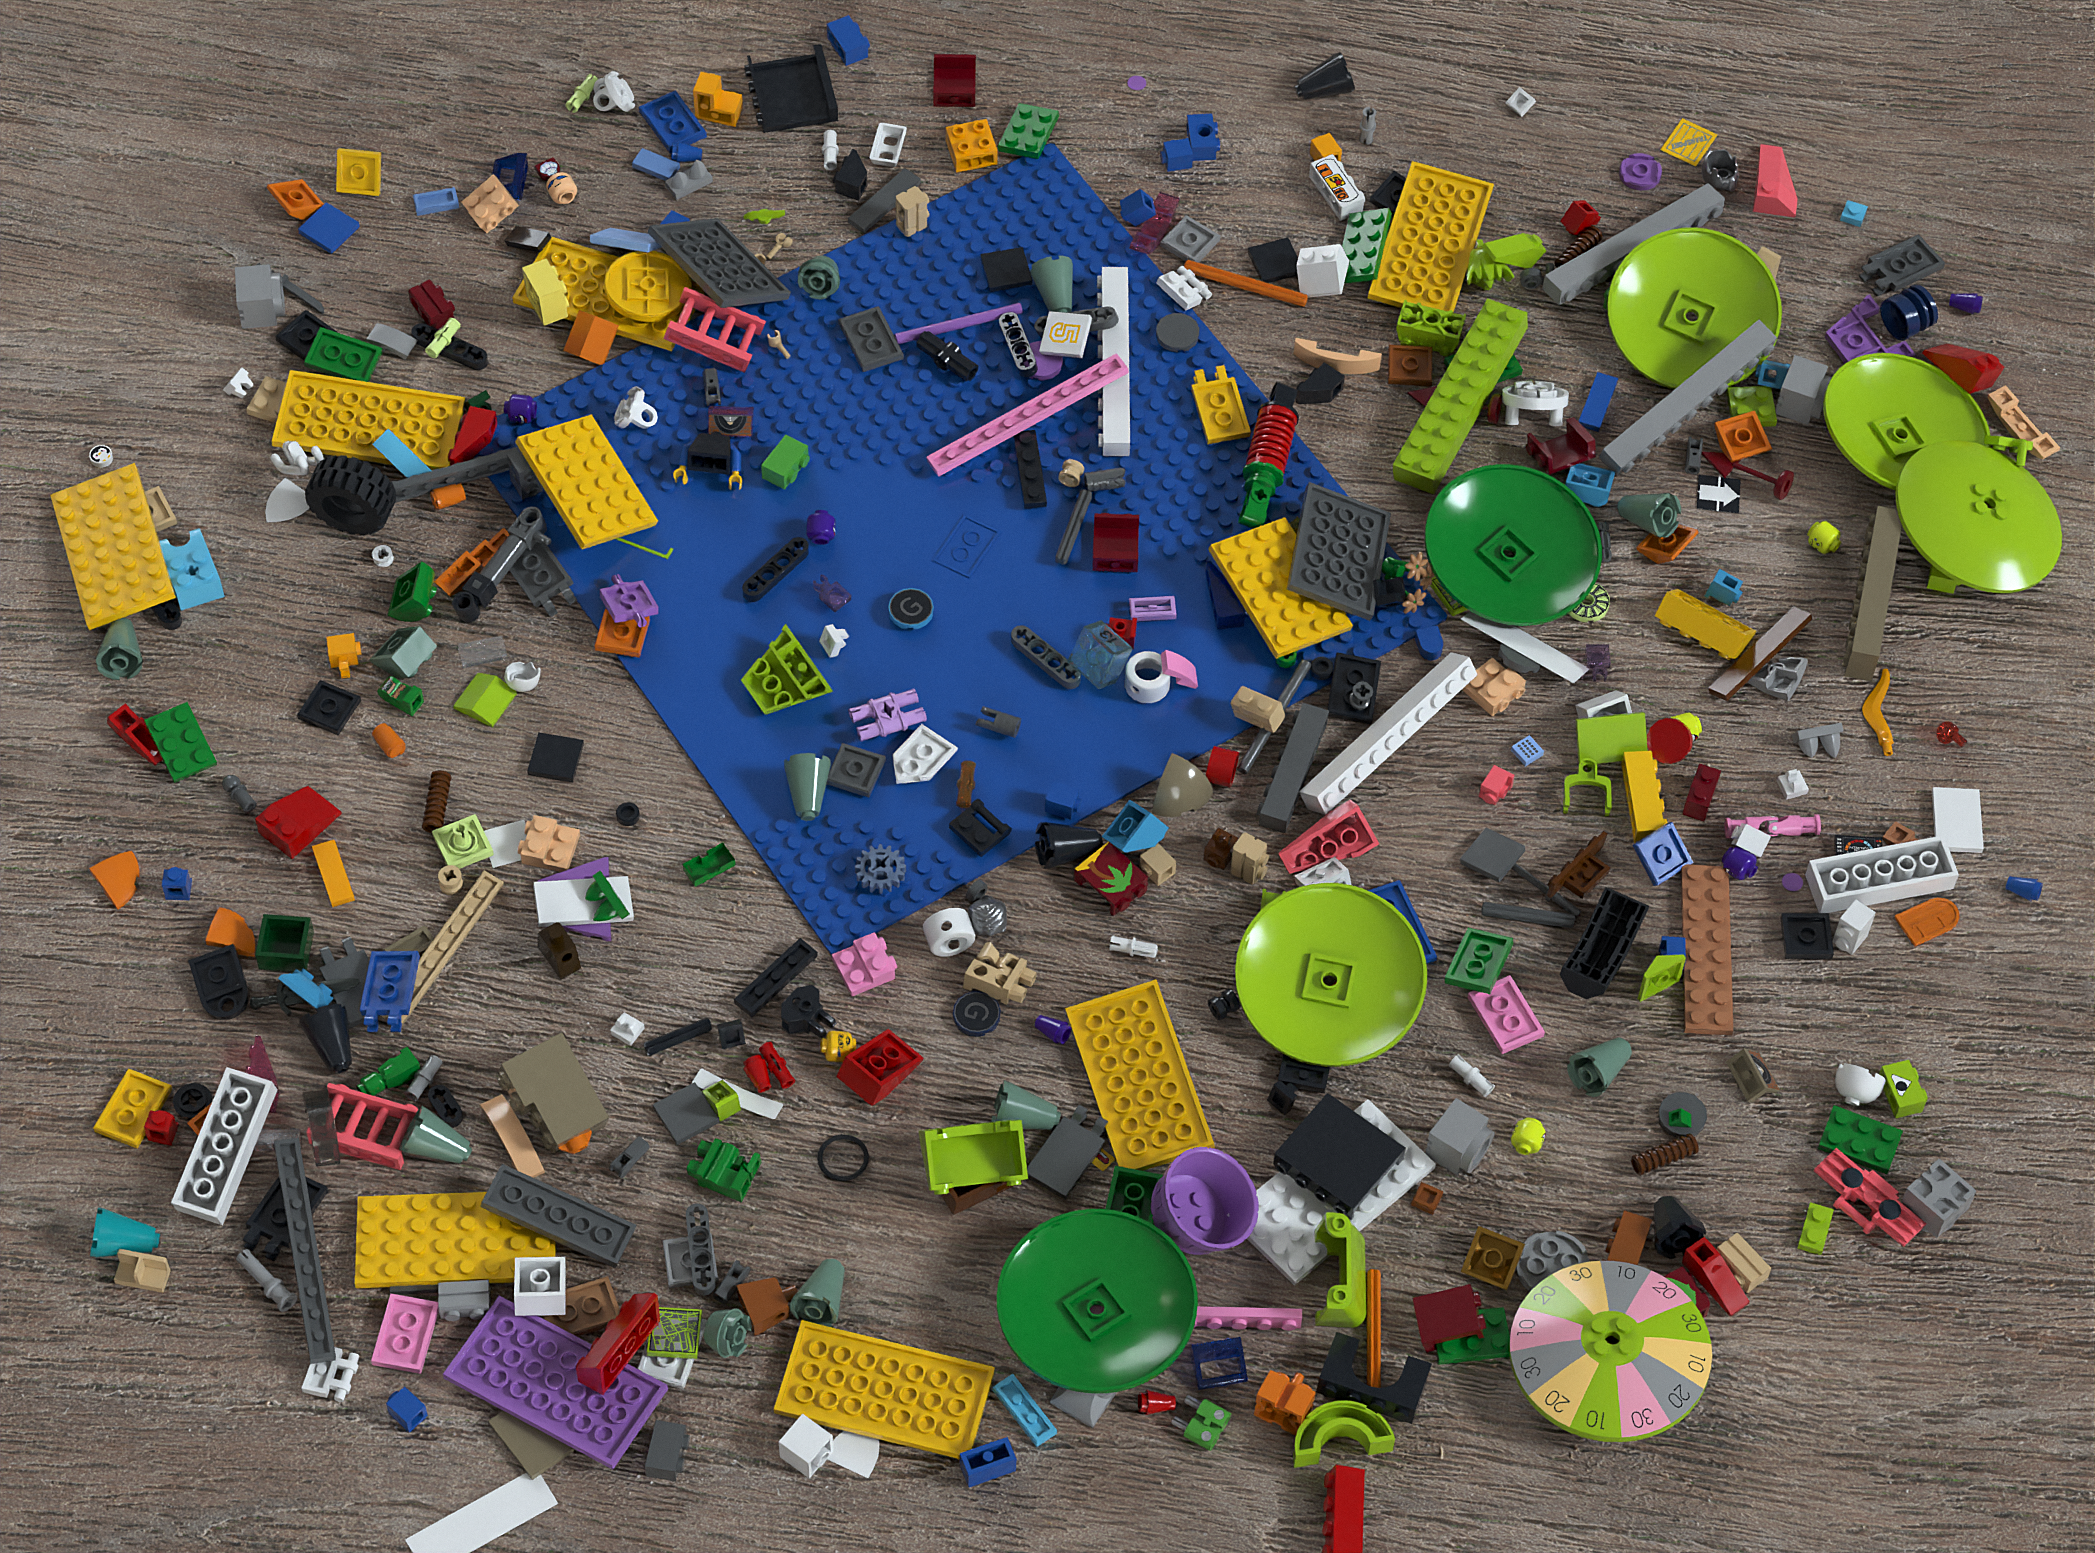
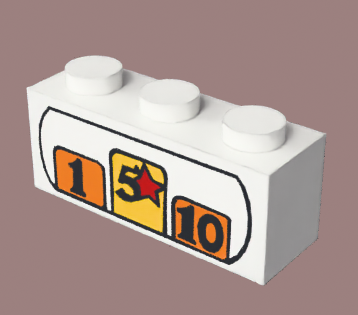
M1333 154L1310 164V179L1340 221L1349 218L1350 213L1363 211L1365 202L1363 192L1357 189L1353 178L1347 175L1343 164L1337 161Z

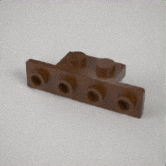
M1603 831L1598 837L1594 836L1589 841L1585 850L1581 848L1572 862L1568 861L1563 866L1558 876L1555 874L1551 877L1547 884L1549 887L1547 896L1549 898H1552L1564 886L1583 899L1609 874L1611 867L1595 857L1603 848L1608 833Z

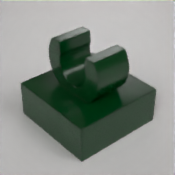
M486 390L464 403L465 409L468 412L470 406L492 410L491 405L486 402L490 395Z

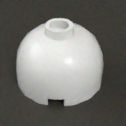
M1844 1063V1065L1839 1064L1835 1084L1838 1092L1846 1097V1103L1859 1106L1860 1103L1874 1101L1880 1095L1886 1081L1885 1078L1877 1073L1874 1078L1868 1073V1069Z

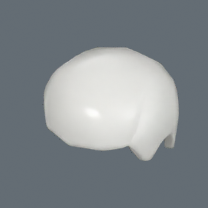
M513 662L506 667L504 678L507 685L515 691L528 692L537 686L541 669H536L532 662L526 664Z

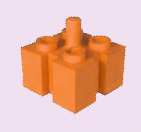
M1270 1370L1257 1393L1254 1415L1271 1424L1274 1422L1280 1425L1281 1429L1296 1436L1299 1426H1301L1307 1415L1313 1411L1316 1392L1307 1384L1302 1383L1304 1376L1301 1373L1297 1372L1292 1381L1289 1382L1290 1378L1286 1374Z

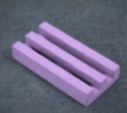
M1174 596L1129 598L1131 620L1133 618H1137V621L1176 619ZM1170 604V606H1157V605Z

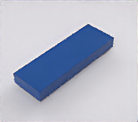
M1597 372L1579 419V423L1584 428L1599 432L1618 383V378Z

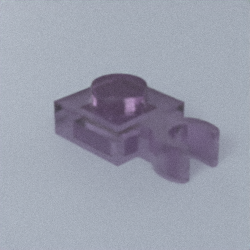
M822 574L820 575L822 584H818L813 580V588L821 592L819 593V599L834 613L852 600L851 594L837 581L830 584L828 578Z
M1586 644L1587 668H1594L1592 680L1595 682L1596 675L1601 674L1604 677V682H1606L1608 676L1606 668H1610L1611 664L1609 644Z

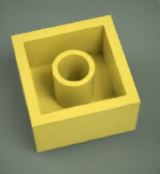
M543 259L522 267L527 297L542 324L545 326L568 317L567 307H569V302L564 293H567V289L563 280H558L555 266H550L548 260Z

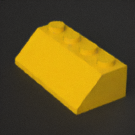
M1680 589L1666 592L1655 614V617L1660 619L1659 622L1669 628L1673 626L1679 629V633L1684 637H1694L1699 640L1701 646L1707 649L1712 647L1718 650V654L1728 660L1738 658L1756 633V630Z

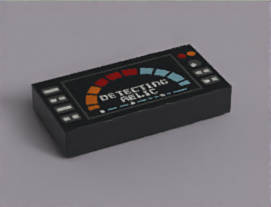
M1835 835L1834 837L1835 856L1882 847V837Z

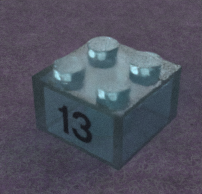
M1100 620L1083 627L1068 662L1094 686L1101 689L1117 682L1133 648Z

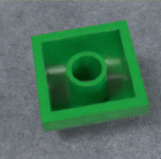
M421 561L396 578L388 616L399 621L416 622L427 618L431 614L433 607L429 605V601L435 596L437 588L433 586L435 572L429 565Z

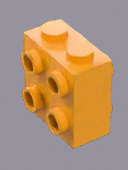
M987 119L946 127V144L956 173L997 165L998 150Z

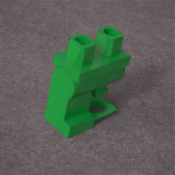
M717 1138L714 1139L713 1143L701 1140L697 1148V1155L703 1157L704 1160L702 1163L693 1159L690 1160L687 1166L688 1175L697 1179L699 1186L707 1187L712 1191L742 1203L762 1163L760 1154L754 1153L749 1163H747L746 1158L740 1156L739 1149L734 1145L722 1142V1140Z

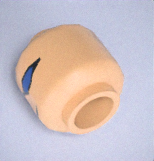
M559 172L553 174L546 183L549 195L557 204H568L574 200L577 194L576 184L567 173Z

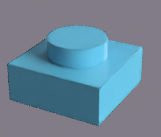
M1847 200L1840 221L1861 227L1868 206Z

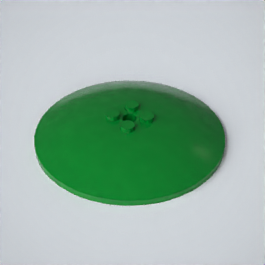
M1496 464L1467 471L1456 477L1441 490L1434 500L1426 519L1424 530L1425 551L1430 567L1438 582L1460 605L1476 615L1497 623L1531 626L1559 619L1573 611L1586 599L1600 572L1602 562L1601 538L1590 511L1582 500L1566 485L1554 477L1532 468L1511 464ZM1504 550H1510V551H1512L1513 554H1514V557H1507V556H1505V554L1503 553V551H1504Z
M1077 1210L1053 1217L1038 1225L1025 1235L1011 1251L1001 1270L997 1287L998 1320L1002 1333L1013 1353L1027 1368L1042 1379L1059 1387L1083 1393L1120 1392L1142 1385L1157 1377L1182 1353L1191 1337L1197 1317L1198 1293L1196 1281L1187 1258L1181 1249L1168 1235L1150 1222L1116 1210ZM1099 1305L1104 1311L1101 1314H1093L1090 1308Z

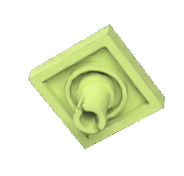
M476 814L432 831V836L447 866L453 865L460 869L494 855Z

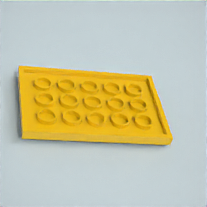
M592 414L517 437L515 443L582 550L656 526L658 519Z
M1286 517L1211 544L1208 549L1275 659L1350 631L1353 627L1344 611L1287 590L1297 535Z

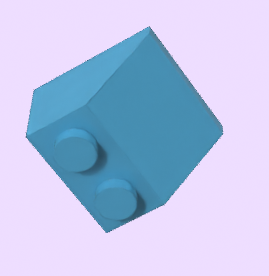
M1129 800L1102 837L1127 853L1155 847L1164 838L1169 827L1149 811Z

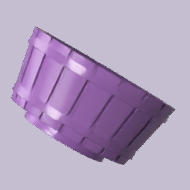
M1191 1148L1181 1153L1168 1166L1164 1175L1155 1185L1151 1198V1213L1153 1214L1154 1224L1168 1235L1184 1253L1204 1255L1214 1251L1227 1250L1242 1243L1254 1230L1259 1211L1255 1186L1246 1170L1230 1155L1214 1148Z

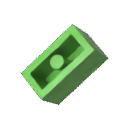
M785 434L761 465L762 478L785 490L789 483H793L796 480L800 469L807 466L810 460L808 445Z

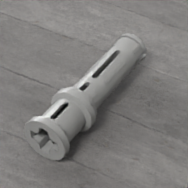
M248 1249L243 1250V1253L246 1255L245 1257L240 1252L236 1261L264 1288V1295L267 1298H272L281 1312H285L293 1307L297 1301L296 1294L290 1293L284 1287V1282L279 1278H274Z

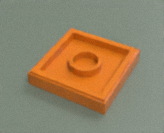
M605 609L595 642V650L640 658L650 616L644 617L647 621L646 626L639 627L634 619L615 623L608 610Z

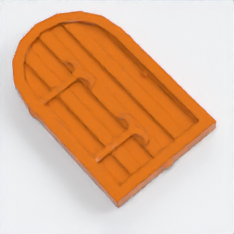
M1937 897L1895 915L1894 918L1915 947L1956 927L1959 921V910L1952 901Z

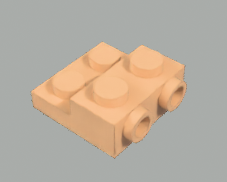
M494 174L461 202L479 227L486 233L494 229L498 223L506 216L512 214L519 206Z
M1492 657L1476 670L1477 676L1462 689L1493 716L1498 711H1504L1509 702L1514 698L1518 699L1523 695L1526 680L1509 667L1505 669Z
M534 815L532 821L526 822L524 833L527 836L525 841L521 840L518 846V854L521 855L522 864L558 872L568 870L580 837V829L557 825V820Z

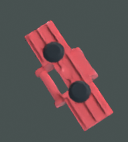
M1837 1148L1814 1169L1816 1174L1841 1194L1833 1206L1836 1209L1840 1208L1859 1224L1865 1234H1869L1876 1226H1879L1904 1247L1926 1226L1922 1219L1898 1200L1899 1192L1875 1171L1868 1172L1866 1169L1863 1171ZM1858 1199L1862 1200L1872 1210L1870 1213L1872 1220L1869 1221L1851 1206L1847 1200L1856 1202Z

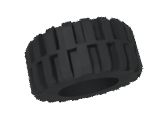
M335 455L325 458L317 464L305 489V499L311 512L315 513L318 519L325 521L328 526H333L341 532L346 531L352 535L356 533L360 535H367L369 533L371 535L385 526L396 502V491L393 483L389 482L387 475L382 474L381 470L377 467L374 468L370 463L359 461L355 457L347 458L344 455L339 457Z

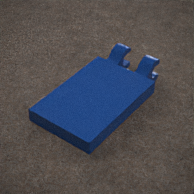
M371 951L360 1006L361 1015L365 1016L364 1025H368L367 1032L378 1031V1015H389L387 1024L391 1025L390 1031L401 1032V1016L409 1015L420 960L418 951Z

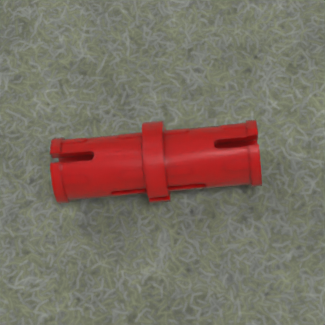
M766 1042L761 1045L759 1052L766 1060L769 1072L774 1073L783 1089L791 1087L795 1083V1079L786 1067V1060L779 1056L772 1042ZM773 1059H775V1061L777 1062L778 1066L780 1067V1069H781L782 1071H779V1069H778L777 1066L775 1065Z

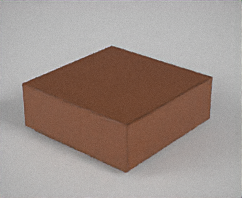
M1421 1182L1411 1205L1434 1215L1444 1191Z

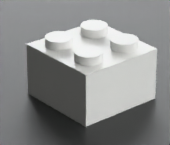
M565 1257L515 1258V1316L565 1315Z

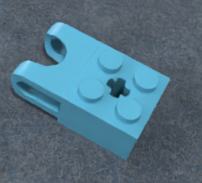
M200 528L189 531L190 540L183 546H172L167 539L159 541L181 611L225 597L221 580Z

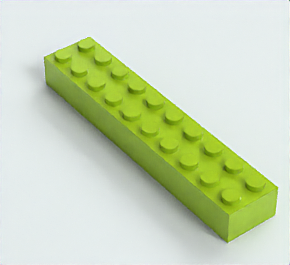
M1487 298L1394 461V480L1431 494L1436 492L1528 328L1527 312Z

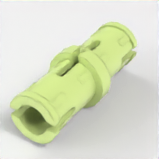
M592 74L587 75L583 83L574 89V94L565 104L569 111L574 107L572 112L576 113L583 102L590 98V93L593 91L594 84L598 80L596 76H593L591 79Z
M454 318L448 319L444 327L435 333V338L426 347L425 352L432 358L438 357L443 348L451 343L453 335L460 329L459 321Z

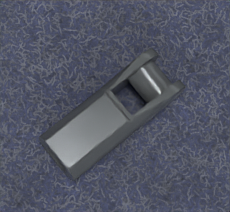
M715 368L704 369L702 375L707 406L713 403L721 405L717 370Z
M1692 436L1688 438L1685 472L1687 474L1696 475L1700 472L1703 438H1700V440L1692 439Z
M637 1136L611 1162L609 1170H615L619 1173L618 1176L620 1178H624L635 1163L649 1150L648 1142Z
M736 1260L714 1291V1299L726 1305L737 1290V1285L742 1284L747 1278L751 1268L740 1265V1261ZM734 1273L739 1275L737 1279L733 1277Z

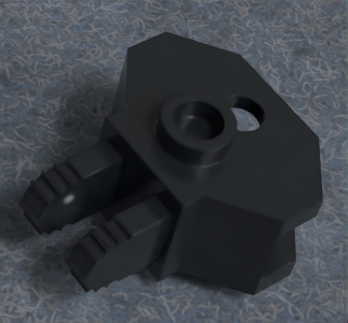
M813 985L796 988L781 1005L782 1030L789 1035L800 1032L809 1034L812 1032L818 1037L823 1038L827 1032L818 1023L822 1022L830 1028L837 1024L835 1019L823 1010V1005L820 1004V990Z

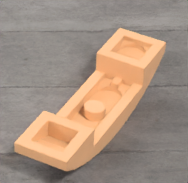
M1295 339L1294 355L1316 368H1319L1325 362L1341 374H1365L1380 369L1382 353L1360 350L1359 356L1316 349V341Z
M2006 385L1988 394V399L1995 413L2014 439H2025L2033 442L2032 450L2027 451L2043 460L2060 450V447L2047 432L2042 434L2017 406L2019 400Z
M501 1094L480 1104L487 1120L494 1127L510 1156L515 1170L532 1178L545 1173L530 1139L505 1097Z

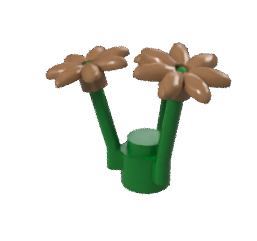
M1419 552L1417 557L1410 554V562L1388 557L1382 563L1381 569L1382 573L1385 574L1384 580L1402 577L1405 571L1409 572L1407 578L1414 576L1415 581H1419L1421 578L1420 586H1423L1424 591L1428 588V585L1432 584L1431 577L1434 576L1428 560L1422 559V552ZM1418 589L1413 595L1405 590L1407 601L1402 603V606L1406 607L1403 612L1408 613L1411 610L1412 613H1415L1417 606L1424 605L1422 599L1425 598L1426 593H1421V589Z

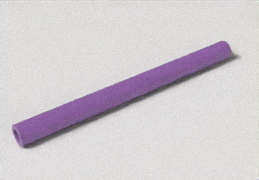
M1020 303L896 333L894 336L897 343L901 344L919 339L924 331L937 335L997 320L1006 312L1021 314L1022 306Z

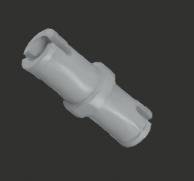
M1370 107L1363 109V118L1359 126L1361 130L1359 140L1361 143H1364L1365 139L1366 145L1373 142V132L1376 129V110L1372 108V112H1370Z
M435 1055L429 1056L421 1070L416 1071L414 1080L404 1093L408 1099L417 1101L424 1089L432 1084V1078L443 1063L440 1058Z

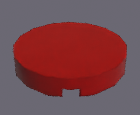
M1664 718L1658 720L1648 731V751H1652V757L1661 763L1674 764L1686 758L1692 748L1693 737L1687 725L1678 719Z

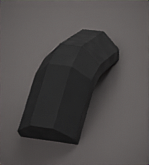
M1605 887L1582 937L1561 969L1560 976L1569 992L1584 999L1593 998L1605 993L1630 950L1649 909L1648 905Z

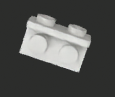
M1336 857L1294 875L1295 882L1299 887L1318 883L1351 885L1349 870Z

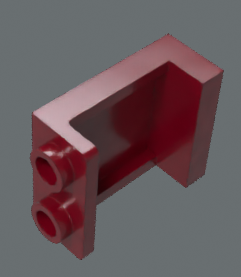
M1471 1284L1412 1298L1421 1343L1426 1352L1436 1350L1435 1344L1470 1335L1477 1334L1479 1339L1484 1338L1483 1329H1486L1484 1315H1479L1478 1307L1482 1306L1479 1292H1474Z

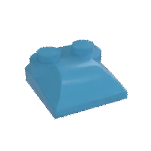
M1579 463L1570 467L1565 485L1582 502L1589 503L1594 507H1601L1608 502L1615 471Z
M304 968L301 971L296 969L290 974H281L278 978L315 1009L329 1005L334 999L330 996L333 991L323 983L319 986L312 981L314 976Z

